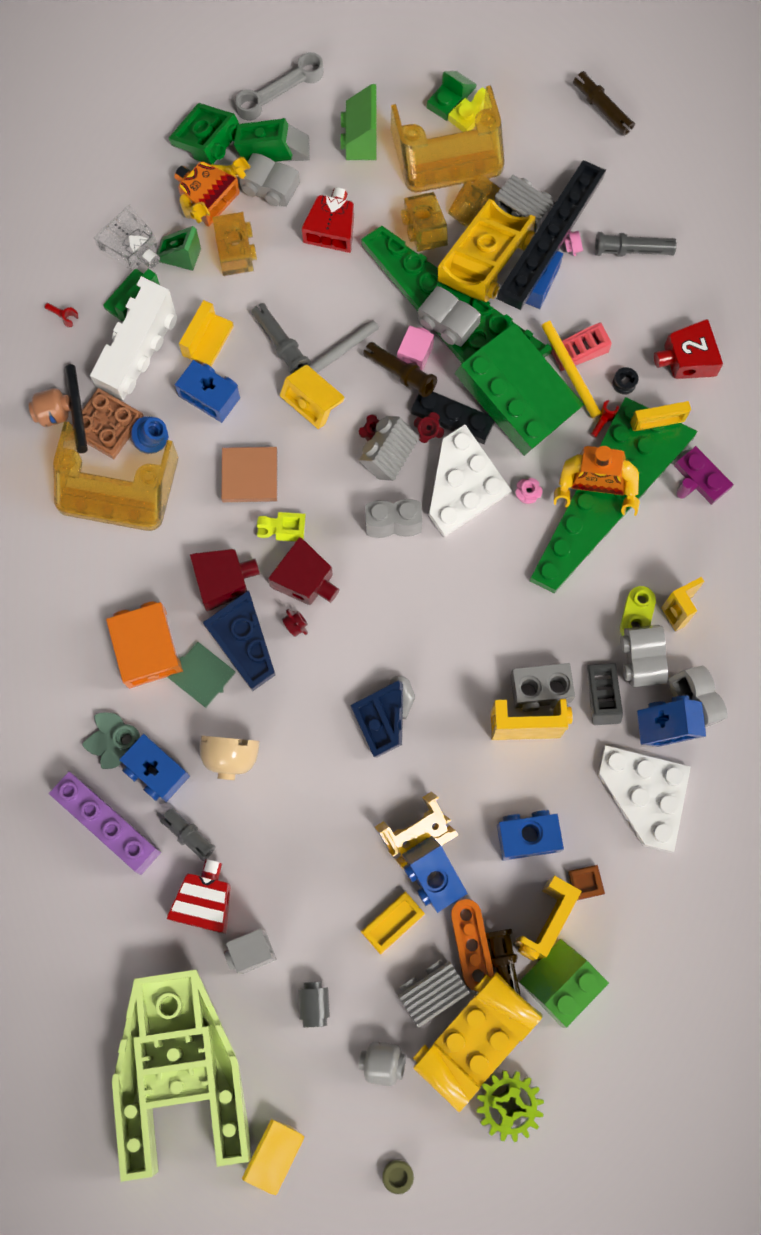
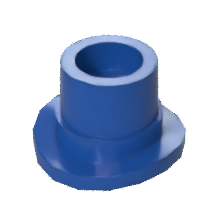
M142 417L132 426L131 440L140 452L146 454L157 453L168 442L167 427L159 418Z

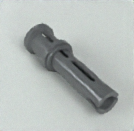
M597 232L595 255L601 256L603 253L617 254L618 257H623L626 253L673 256L676 252L677 243L675 238L628 237L625 233L604 235L603 232Z
M260 303L261 311L255 306L251 314L277 347L276 354L280 359H284L289 366L288 371L290 374L304 365L309 366L311 363L310 359L307 356H303L298 349L299 344L297 341L287 336L264 303Z

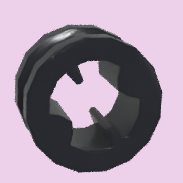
M620 368L612 381L614 390L622 395L632 393L639 380L638 374L632 368ZM628 377L630 379L629 382L623 384L621 381Z

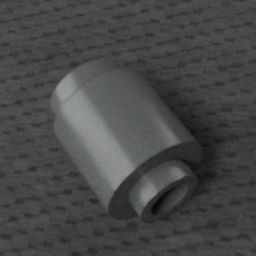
M322 981L304 983V989H298L299 1020L303 1021V1028L327 1026V1018H330L328 987H322Z

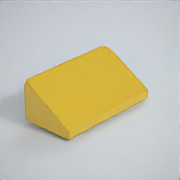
M271 1119L242 1176V1180L269 1194L276 1195L304 1140V1135L291 1126Z

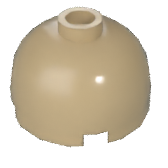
M201 736L200 757L203 765L208 770L218 773L217 779L235 780L236 774L248 772L256 763L260 741Z

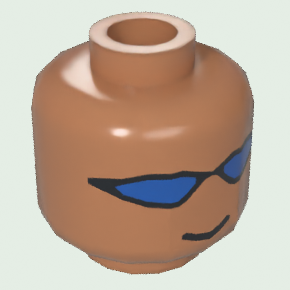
M57 388L35 393L32 401L29 402V411L35 423L39 422L43 427L66 422L69 411H71L68 395H63Z

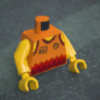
M239 157L231 165H209L205 162H199L192 171L185 166H180L176 170L174 177L180 182L178 186L180 192L179 202L184 216L188 219L196 220L198 224L203 221L209 227L240 193L236 177L244 179L246 176L244 171L251 168L245 158Z
M585 446L580 454L564 462L559 480L561 487L556 488L554 491V505H556L557 499L565 498V507H568L570 504L569 488L572 487L571 489L616 495L625 494L627 497L623 501L622 514L625 515L627 507H632L635 510L634 516L637 515L640 501L635 495H638L639 471L630 461L626 460L624 451L610 449L607 446Z

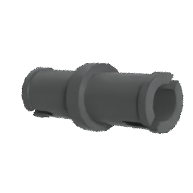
M174 808L169 809L163 815L164 818L160 819V823L178 837L177 841L181 845L189 847L202 861L212 854L211 851L215 850V846L197 831L198 827L194 824H189Z

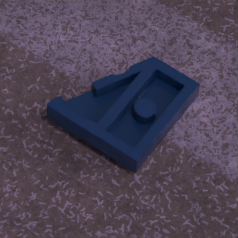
M398 680L350 705L373 757L377 758L402 745V681Z

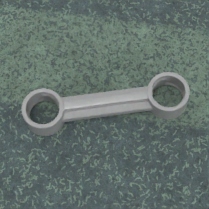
M313 52L305 53L299 58L298 67L260 90L247 89L238 93L236 96L238 115L244 120H255L261 115L262 106L303 81L306 83H316L323 77L322 58ZM310 64L319 67L315 71H306L303 69L306 65ZM248 101L257 104L251 109L241 107L243 103Z

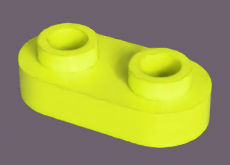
M635 587L628 594L620 623L622 636L624 635V628H633L631 622H638L640 627L651 625L656 597L654 592L648 587ZM644 596L646 603H640L637 597Z

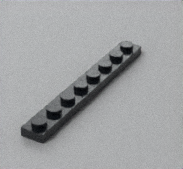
M585 160L581 162L498 291L497 300L519 310L523 308L603 180L606 172L605 169Z

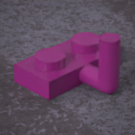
M697 446L680 458L674 465L685 477L676 492L677 497L680 499H684L697 489L712 505L734 485Z

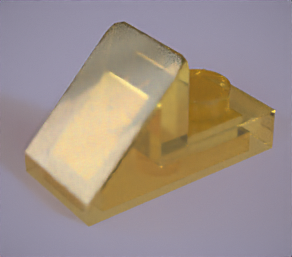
M482 174L474 183L466 180L451 205L448 214L467 228L489 199L495 201V196L501 188Z

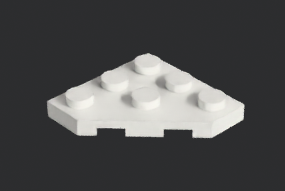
M466 425L443 438L441 442L428 516L444 538L512 492Z
M605 745L598 771L600 780L606 785L623 816L637 833L636 836L641 844L645 847L673 853L691 767Z

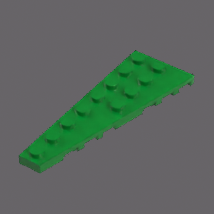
M380 226L361 239V245L417 311L433 290L439 286L452 293L458 300L469 304L481 314L480 324L462 347L456 344H448L442 339L441 333L436 332L461 363L514 324L513 318L507 314H501L490 306L491 303L489 301L484 302L469 297L439 282L438 268L427 261V257L422 253L417 254L406 246L405 241L384 226ZM518 326L544 358L551 354L552 348L548 343L546 345L533 336L534 333L528 329L525 331Z
M625 397L600 446L624 451L626 460L630 461L638 469V495H635V497L640 499L658 477L665 472L667 467L681 454L685 447L693 441L698 431L682 423L633 431L630 422L635 411L648 409V407ZM577 489L532 574L530 582L555 594L574 573L576 568L632 508L627 507L625 515L621 512L623 501L627 495Z

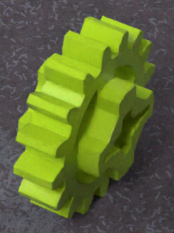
M502 1070L501 1079H498L494 1074L490 1075L493 1083L490 1086L483 1083L481 1086L486 1090L485 1094H477L476 1096L478 1100L483 1102V1106L476 1108L477 1113H484L485 1115L480 1120L481 1125L490 1124L488 1133L492 1136L499 1131L500 1140L503 1142L507 1135H511L513 1142L518 1141L519 1133H522L526 1138L530 1137L527 1129L530 1126L538 1129L539 1126L534 1119L544 1115L537 1110V1106L544 1104L543 1099L535 1098V1095L540 1091L539 1087L530 1088L531 1078L528 1076L523 1081H520V1072L518 1071L514 1072L512 1078L509 1077L506 1070ZM508 1084L505 1092L498 1096L492 1095L498 1087ZM520 1087L527 1093L530 1105L523 1103L520 1098ZM510 1097H513V1102L520 1108H523V1110L513 1109L509 1114H506L507 1110L496 1102H509ZM489 1106L497 1109L499 1112V1124L493 1120ZM521 1116L527 1117L522 1124L513 1127V1122Z

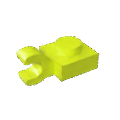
M482 87L477 91L471 102L464 98L448 114V121L467 135L483 119L484 112L481 110L489 104L490 101L486 98L490 95V92Z
M278 512L277 518L259 516L257 520V537L268 538L276 534V540L297 541L299 537L304 540L306 514Z

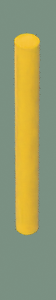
M547 321L541 325L543 331L591 418L599 416L601 411L552 322Z

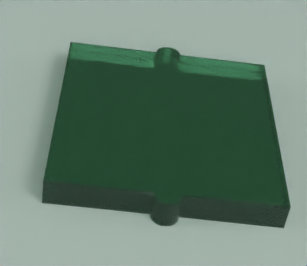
M197 642L185 657L180 658L183 671L169 675L168 679L203 707L207 708L219 693L224 692V686L235 675L236 671Z

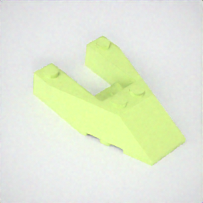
M190 970L134 979L124 1033L118 1050L119 1055L116 1069L112 1077L120 1182L153 1177L159 1172L153 1108L210 1099L217 1167L249 1162L252 1158L239 1063L198 971Z

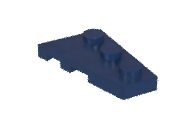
M249 591L203 622L205 628L252 692L276 675Z

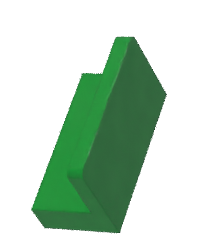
M285 118L237 125L234 146L239 155L244 157L247 162L252 153L266 156L274 162L292 160L293 155L286 143L289 125Z
M149 268L144 274L138 269H134L103 304L104 309L124 322L128 308L125 307L130 297L135 299L141 289L137 286L140 277L142 276L160 285L157 274Z

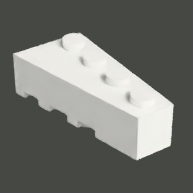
M142 276L137 283V286L141 288L135 299L130 297L125 306L128 308L124 322H117L113 330L112 345H105L90 374L96 388L121 401L124 400L127 394L133 392L140 373L147 370L151 356L161 348L164 340L163 337L168 330L173 329L177 321L170 291Z

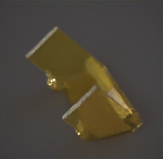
M491 85L486 86L484 108L475 117V130L427 139L425 131L421 126L417 124L402 126L396 104L391 105V134L404 182L410 191L419 193L494 178L503 172L505 158L501 117Z
M64 421L53 460L54 504L56 508L65 516L145 531H153L159 528L163 522L179 459L173 441L167 440L161 465H142L136 471L134 481L131 482L82 473V458L76 451L74 429L70 422Z

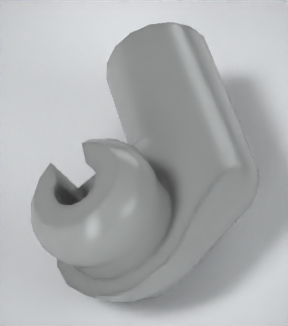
M395 676L390 680V684L398 680L403 683V719H406L415 700V694L410 681L406 677Z

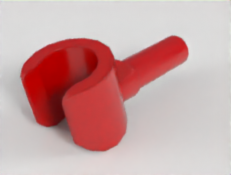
M49 303L45 304V309L61 317L66 327H73V322L66 319L68 316H74L79 319L77 311L72 307L62 310Z
M610 400L604 402L599 421L590 433L594 438L597 437L607 421H612L618 412L619 406L614 411H609L606 408Z

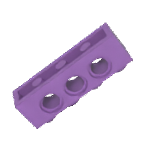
M68 772L49 792L51 797L136 873L142 875L161 854L154 845L71 772Z

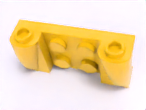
M489 199L438 265V281L469 297L484 302L489 301L490 298L494 299L500 288V284L497 283L498 274L516 249L519 248L524 251L536 234L534 232L535 216H512L503 211L494 200Z
M497 972L491 978L486 974L474 988L478 993L429 1048L424 1044L412 1058L416 1061L413 1069L458 1112L466 1106L480 1090L481 1085L542 1019V1014L524 1000Z

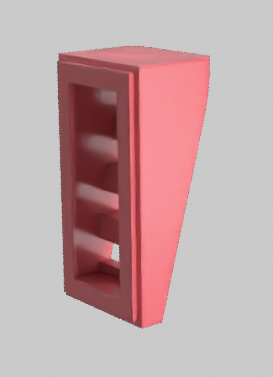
M601 322L562 341L575 366L609 353L611 347V340ZM585 341L587 342V344H588V346H589V348H590V349H588V350L586 349V347H585V345H584V343H583V342H585ZM576 345L580 354L576 355L572 346ZM551 346V353L560 371L565 370L556 352Z

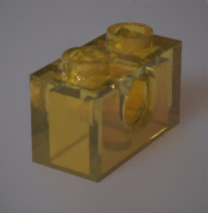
M430 192L404 198L405 209L401 210L403 225H408L409 242H414L417 252L448 246L447 223L435 193Z
M238 212L212 217L223 276L254 271L252 261L257 260L254 244L249 245L248 238H252L253 234L250 221L245 222L244 213Z

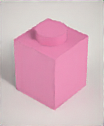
M409 325L397 352V358L407 364L415 363L423 371L433 349L434 334L425 328H415Z

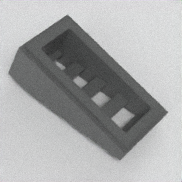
M616 663L587 665L593 725L621 723L623 710ZM595 676H611V679L595 680ZM596 687H612V689L597 690ZM613 698V701L598 702V699Z

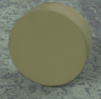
M400 1159L390 1161L383 1170V1184L393 1194L407 1192L414 1181L411 1166L406 1161Z

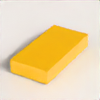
M685 401L635 411L630 422L632 430L640 431L685 422L691 411L690 403Z
M405 891L369 923L361 933L381 955L423 917L425 913Z

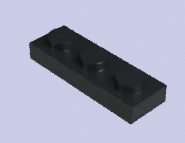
M432 392L427 397H422L418 394L411 408V414L421 418L428 417L432 412L437 413L440 416V426L453 432L466 425L477 442L484 445L495 424L490 415L436 392Z

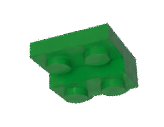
M198 103L168 139L172 146L189 151L195 160L211 165L216 160H221L225 156L226 148L231 142L235 141L239 122L234 113Z

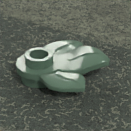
M98 713L95 715V722L100 731L92 734L82 745L91 754L101 756L100 764L102 769H113L122 764L119 759L140 738V733L134 726L125 725L117 714ZM125 735L131 736V741L128 744H122V738Z

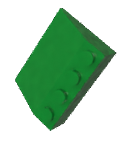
M515 323L470 356L454 373L524 456L584 406L581 400Z

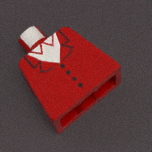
M334 188L331 197L317 196L302 226L303 243L351 253L354 203L346 200L348 195L346 190Z

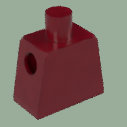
M301 537L298 538L268 578L271 588L307 605H311L318 595L331 603L340 590L329 582L333 575L330 564Z
M235 549L190 554L206 611H211L240 597L247 592L244 579L260 575L256 558L239 563Z

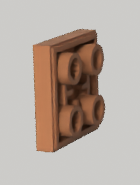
M98 388L82 409L87 444L108 457L115 459L131 437L133 424L139 418L144 417L143 413ZM73 423L68 429L69 434L74 436Z
M277 447L222 448V502H276Z

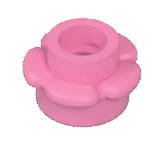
M579 230L575 232L570 231L569 236L565 239L567 253L573 251L574 256H576V253L583 251Z
M534 478L521 479L516 485V496L525 504L534 503L542 496V487L539 486V482ZM530 488L531 492H527L526 489Z

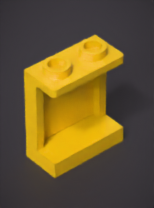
M559 699L553 709V716L508 717L507 700H495L490 712L492 740L561 738L564 732L568 730V724H572V708L567 707L566 699Z
M555 875L546 882L542 892L553 897L557 902L535 943L524 936L516 938L514 942L519 947L517 952L532 961L548 956L582 892Z

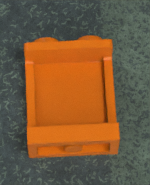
M147 602L142 604L139 609L133 611L121 610L114 613L113 617L106 619L122 682L129 689L184 672L181 661L176 654L166 617L167 611L161 602Z

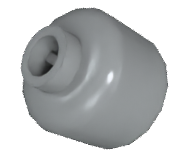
M372 1042L367 1051L362 1050L359 1070H364L365 1079L369 1083L393 1086L398 1079L402 1080L406 1054H401V1049L398 1045Z

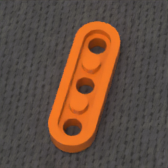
M463 899L453 906L451 920L464 983L469 989L477 991L474 988L479 982L473 979V972L480 970L483 973V977L487 974L490 978L494 972L481 909L473 900ZM464 909L469 910L471 913V919L468 921H464L460 917V912ZM473 939L477 942V949L475 951L467 949L466 943L468 940Z

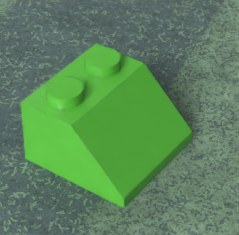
M376 84L367 86L346 100V112H341V128H346V133H341V150H346V160H376Z
M562 939L551 948L546 958L540 959L519 981L525 990L563 1028H567L609 984L583 956Z

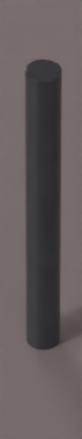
M68 364L65 366L76 450L78 453H86L88 447L76 367L73 364Z

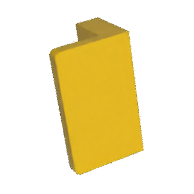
M203 300L179 342L182 356L195 360L200 364L206 363L212 366L234 327L233 322L216 315L213 304Z
M304 365L286 377L280 393V397L317 429L326 424L330 411L341 404L345 398L344 395L308 365Z
M702 577L673 591L661 607L675 632L685 627L697 612L691 598L705 582Z

